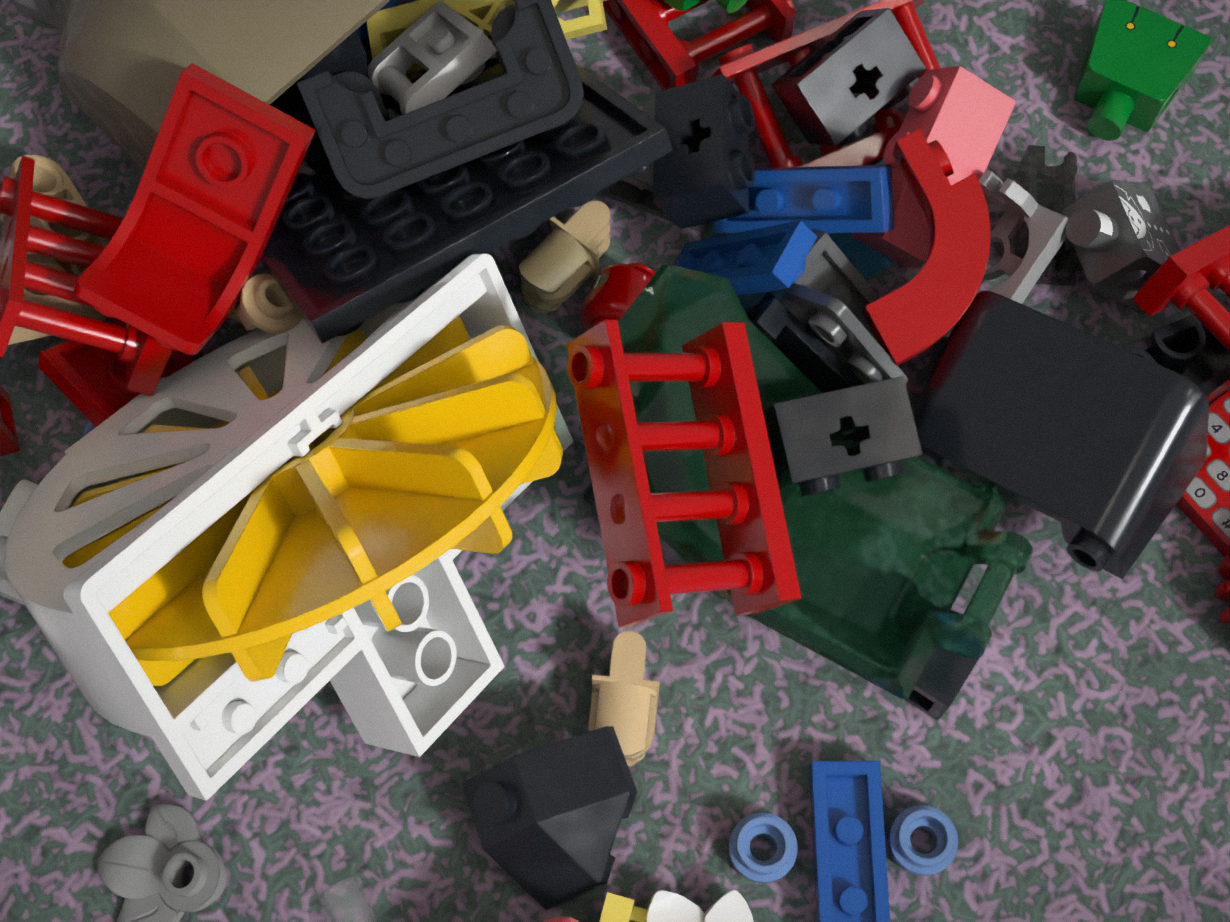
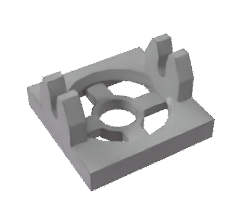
M986 169L979 183L983 189L988 212L1005 211L993 231H990V243L1001 242L1005 247L1004 255L997 265L986 269L981 285L984 280L996 279L1007 274L1010 276L1007 280L989 290L983 291H991L1022 304L1067 238L1066 223L1068 218L1039 205L1030 193L1014 180L1007 178L1005 183H1003L997 175ZM1023 222H1025L1029 231V246L1022 259L1015 255V248L1011 240ZM925 262L920 269L908 268L903 278L907 282L911 281L924 267Z

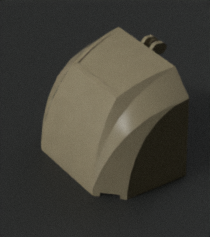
M65 0L58 56L60 90L144 171L180 74L191 63L270 105L390 0Z

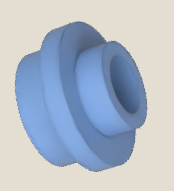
M918 805L904 810L896 817L889 830L888 844L894 860L900 867L914 875L930 876L943 871L954 860L958 850V835L954 824L946 814L931 806ZM923 829L932 835L934 839L932 852L923 854L917 852L912 847L910 837L914 830Z
M762 812L746 816L735 826L729 839L728 850L734 868L744 878L756 883H771L781 879L791 870L796 861L798 845L796 836L786 821L774 814ZM759 836L769 838L775 846L774 857L767 861L756 859L751 854L750 842Z

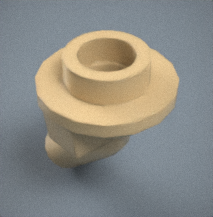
M271 274L255 275L246 282L240 292V304L228 318L242 323L247 331L261 329L265 332L280 334L289 331L299 324L302 316L281 290L275 278Z

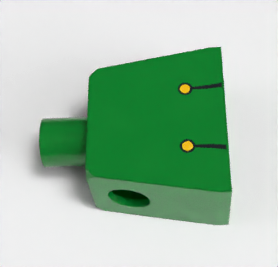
M1106 0L1092 30L1073 97L1075 101L1093 108L1087 121L1088 130L1097 138L1107 141L1118 139L1126 123L1149 132L1192 77L1213 37L1127 0Z

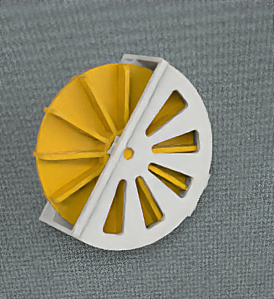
M471 254L443 278L424 287L422 292L414 299L404 303H395L366 319L357 330L350 334L336 336L322 344L305 320L301 318L299 324L289 331L280 334L256 329L204 355L172 375L160 378L153 396L139 394L64 451L66 455L44 477L18 513L8 535L4 551V567L9 582L96 713L114 725L152 737L189 796L207 801L329 681L365 744L421 757L505 667L452 560L462 550L489 554L500 553L512 541V531L503 510L533 481L550 477L558 471L563 451L573 442V439L556 403V394L547 372L536 357L495 260L489 254Z

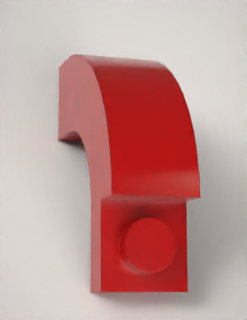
M920 128L897 140L892 154L927 218L930 231L928 257L924 267L911 281L866 305L862 312L879 345L897 366L929 349L960 320L980 288L988 263L991 241L988 206L976 174L974 173L951 185L947 177L953 175L954 171L945 150L937 140L928 143Z

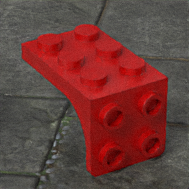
M191 63L180 74L131 205L103 252L78 277L74 287L75 295L91 304L99 313L122 320L152 336L160 345L168 349L181 351L189 355L198 354L240 304V292L246 282L254 275L316 130Z

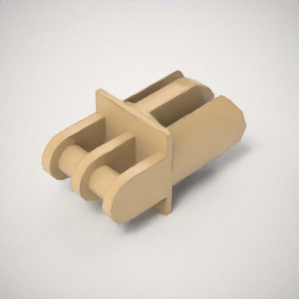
M590 201L584 204L565 224L554 216L550 218L549 234L519 265L523 298L531 308L541 313L553 312L563 302L568 300L589 277L595 280L599 274V258L610 246V210L605 203Z
M624 631L614 639L609 676L592 675V692L588 719V732L606 726L614 727L628 767L641 761L647 750L651 747L655 734L660 687L659 681L643 680L646 642L643 636L634 631Z

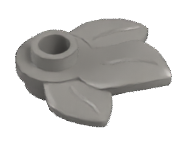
M154 804L147 817L145 835H129L115 840L103 851L97 861L98 872L102 882L114 894L125 898L116 922H179L184 913L198 912L214 903L222 894L227 880L226 868L218 851L212 846L201 842L197 819L183 807L173 804ZM192 864L194 868L193 879L186 887H183V874L188 866Z

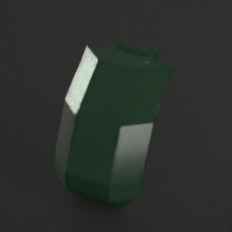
M671 264L662 265L618 321L623 351L626 353H683V344L722 322L745 323L763 412L775 403L822 394L748 319L728 278ZM688 381L629 382L637 422L696 421ZM837 431L829 435L832 447L840 445L847 449L854 445L852 434L842 435ZM702 450L643 451L651 493L710 490ZM920 457L902 462L905 474L888 479L865 483L863 472L839 476L840 489L801 497L799 485L780 489L802 599L757 614H747V616L902 699L909 698L934 647L945 648L969 659L983 656L992 637L989 627L1014 575L1020 574L1025 570L1033 553L1032 545L1022 535L1010 531H994L1007 507V502L1002 492L988 485L971 484ZM716 519L656 522L659 536L687 563L724 561ZM974 564L988 565L964 614L949 613ZM730 589L717 590L733 605Z

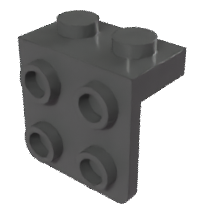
M812 228L811 231L818 237L805 259L806 267L804 272L788 289L770 291V293L864 384L904 376L906 384L908 381L907 376L874 339L875 336L862 314L865 306L880 298L879 295L826 232Z

